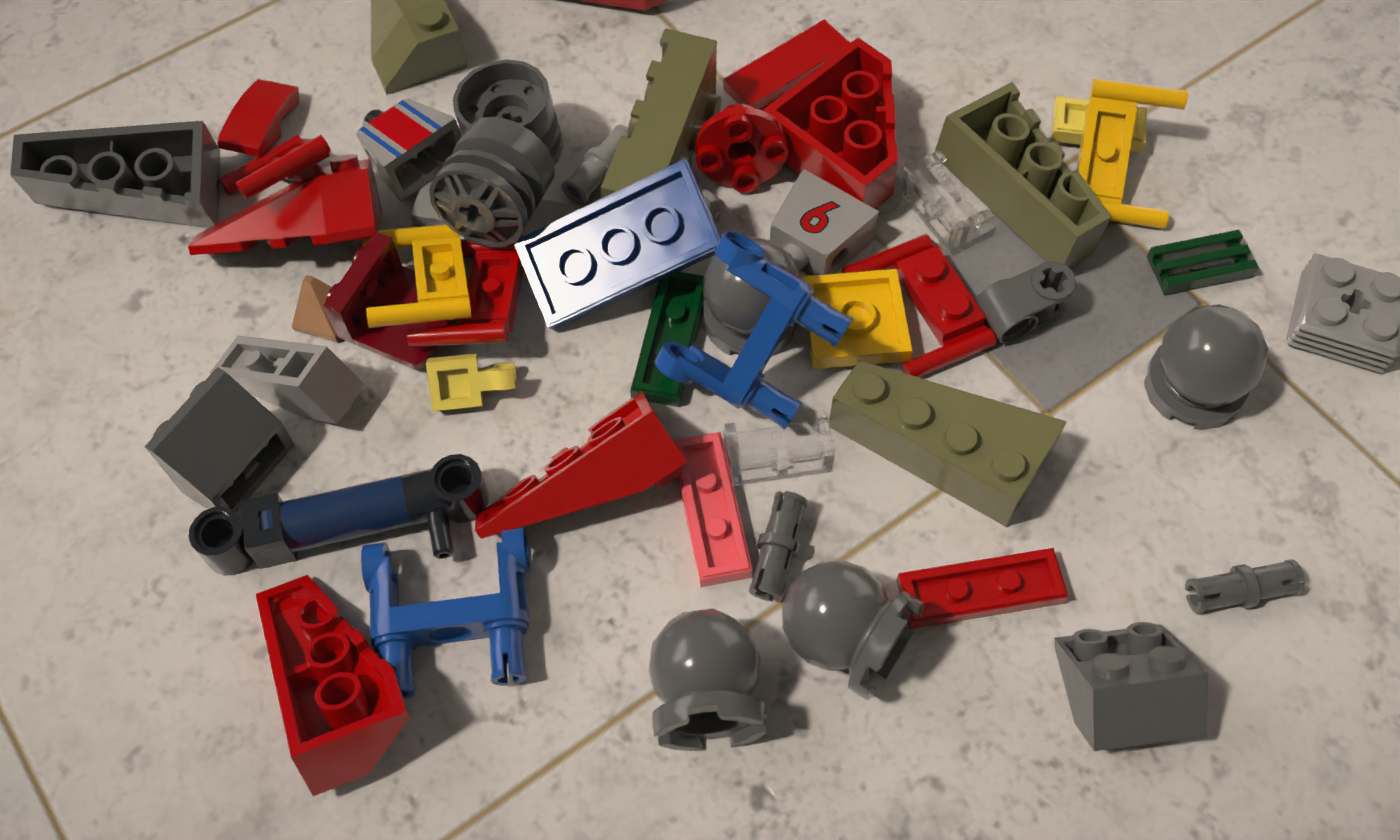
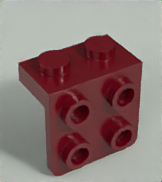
M376 231L366 246L361 247L356 252L351 267L341 281L331 287L323 305L338 338L415 370L422 369L426 365L427 359L431 358L438 346L409 347L407 342L408 328L452 325L455 321L454 319L368 327L366 311L368 307L418 303L415 271L402 266L393 238Z

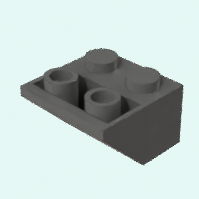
M217 367L205 381L195 386L187 401L169 420L163 422L156 429L153 438L144 447L183 494L206 509L226 507L237 513L241 508L240 501L249 499L295 444L282 422L227 372Z
M1137 622L1129 625L1127 629L1111 631L1082 629L1075 632L1072 636L1054 638L1055 651L1074 723L1093 751L1207 737L1208 674L1161 624Z

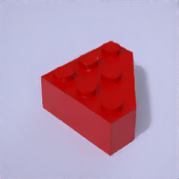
M857 37L763 111L775 117L785 130L789 152L784 164L799 175L805 169L877 210L894 194L898 164V151L895 139V105L892 93V60Z

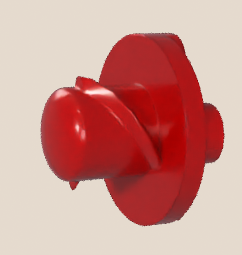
M730 104L722 112L712 116L700 128L695 141L696 165L698 169L712 181L724 186L733 187L740 193L753 192L758 188L759 184L775 176L783 167L789 152L787 136L780 122L767 112L755 109L747 104Z

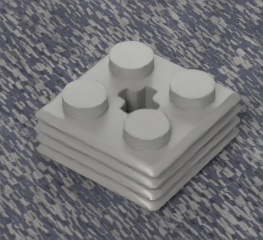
M1318 253L1313 254L1312 259L1309 260L1305 269L1301 272L1286 343L1303 350L1384 373L1385 369L1390 366V363L1399 354L1400 277L1390 272H1379L1355 265L1342 258H1331Z

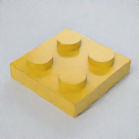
M897 269L801 277V280L811 285V289L814 290V297L845 316L853 318L836 347H833L831 343L807 329L812 369L855 366L859 360L871 364L905 362L911 359L912 346Z

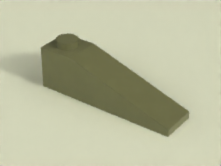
M371 0V61L386 95L468 67L460 30L444 0Z

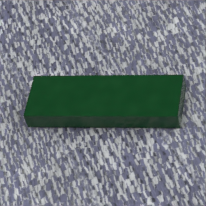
M677 272L659 281L630 389L631 398L643 392L649 402L680 407L685 384L667 377L656 367L654 361L664 342H677L688 348L692 344L695 345L705 300L703 294V275Z

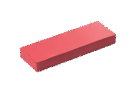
M721 432L675 440L687 460V463L680 467L681 473L678 475V482L700 587L752 578L753 570Z

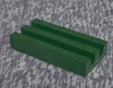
M1240 229L1154 246L1150 248L1146 256L1164 295L1253 277L1259 268L1255 260L1249 261L1248 259L1251 253L1248 245H1241L1240 243L1243 238ZM1232 260L1235 262V264L1206 269L1209 265ZM1190 269L1191 271H1196L1169 277L1168 273Z

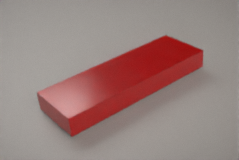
M824 19L724 78L723 90L737 104H747L761 110L785 94L850 44V42Z
M1054 548L898 573L896 579L899 593L906 591L925 603L924 611L920 617L912 613L907 620L908 629L910 630L1065 604L1069 598Z

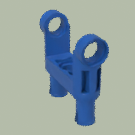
M729 230L724 231L714 251L716 256L729 266L727 268L728 272L770 296L771 300L732 368L693 344L688 348L683 344L672 341L664 342L654 363L667 377L684 384L695 382L724 399L735 408L745 409L748 406L781 426L783 430H786L802 402L795 400L764 381L765 375L762 373L790 325L794 326L795 323H798L831 343L833 347H836L853 318L845 316L814 297V290L811 289L810 284L765 258V251L756 242L740 233Z
M525 527L502 531V542H497L500 593L399 606L398 573L393 574L391 554L387 543L368 544L362 547L361 568L363 581L367 592L370 593L371 645L376 652H379V657L381 659L384 658L394 669L403 699L415 695L412 650L423 646L489 638L491 683L508 686L507 663H509V675L513 677L514 685L522 683L527 679L522 636L527 633L530 625L526 573L530 571V561Z

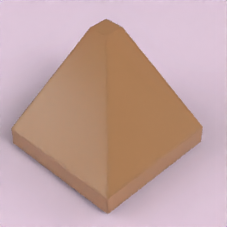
M305 276L292 323L294 331L338 342L339 338L323 307L331 286L315 277Z

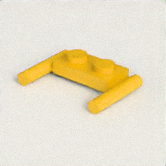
M1093 78L1090 87V100L1086 108L1076 172L1080 173L1110 214V221L1165 229L1169 218L1168 210L1121 204L1137 104L1184 110L1188 101V91Z
M447 225L378 230L379 233L393 238L396 248L412 247L418 303L366 308L369 328L471 318L460 235L453 232ZM372 236L362 238L363 247L366 246Z

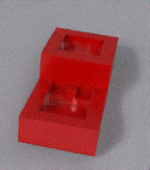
M257 79L243 93L226 119L217 139L218 148L257 157L262 156L281 138L279 121L300 103L298 87Z

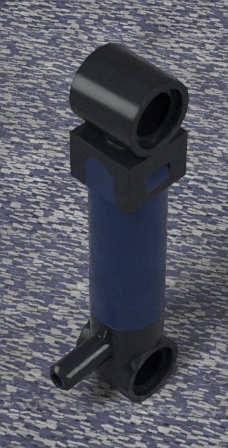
M451 454L441 458L431 469L288 501H283L279 494L275 493L240 501L242 519L232 509L213 507L203 511L194 519L189 529L188 538L192 548L215 573L223 576H234L242 573L254 561L260 569L296 562L297 552L423 523H428L433 556L438 559H445L454 553L449 520L457 523L475 520L476 516L487 508L489 493L478 463L469 456ZM459 484L470 485L464 492L459 494L449 493L453 487ZM232 536L227 544L216 548L223 538Z

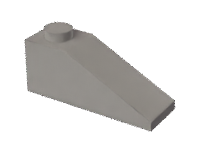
M239 335L210 372L211 374L219 367L227 372L251 395L306 419L337 424L341 417L349 412L355 397L364 385L327 346Z

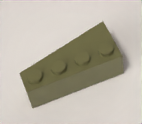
M667 28L664 29L660 39L662 60L661 62L651 61L646 74V79L649 82L645 91L644 101L638 99L635 101L630 113L628 137L621 136L601 186L602 198L684 159H687L692 167L696 136L703 124L719 113L721 109V96L716 95L717 40Z
M1013 82L947 115L933 155L1046 262H1060L1071 268L1093 254L1111 216L1080 173L1070 172L1063 162L1064 151L1056 141L1049 143L1039 129L1041 120L1032 108L1025 110L1019 102L1020 91Z
M859 360L832 398L828 427L1007 527L1054 450L1067 421Z

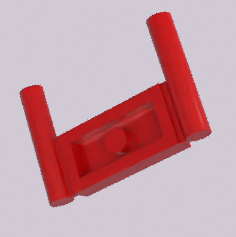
M297 134L218 180L228 195L239 189L242 196L248 200L283 179H288L289 181L296 179L299 183L316 175L323 170L319 162L330 157L331 149L322 135L314 139H301Z
M927 234L841 269L842 273L888 270L890 268L897 269L901 285L940 345H942L938 349L902 363V373L919 378L995 346L997 343L992 329L984 324L986 316L939 246L933 247L932 240Z
M461 239L463 258H474L467 285L471 318L460 319L459 325L408 328L407 342L409 347L508 342L509 332H512L524 272V267L515 244L512 243L506 247H486L470 242L467 239Z

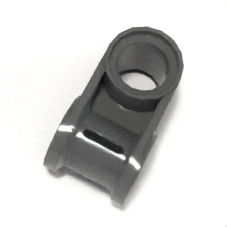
M1049 261L1012 278L1003 279L991 284L978 295L975 301L986 316L987 323L1000 343L1007 344L1062 318L1067 309V299L1072 295L1076 287V278L1068 266L1060 262Z

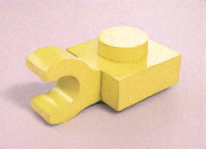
M478 353L428 358L426 361L432 411L483 406V391L516 388L515 362H501L479 368Z

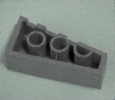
M203 121L14 135L10 176L35 204L210 228L218 223L220 149Z

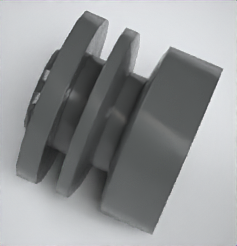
M508 59L494 61L472 70L458 84L453 96V106L462 134H464L471 123L480 118H504L517 122L533 132L548 148L554 165L559 161L563 150L562 133L558 124L557 114L554 111L548 81L538 68L524 61Z
M500 117L480 118L468 126L456 144L452 155L446 159L442 169L434 177L429 188L431 204L439 218L453 232L463 238L486 247H506L517 242L533 215L535 208H537L555 177L554 161L546 145L533 132L517 122Z

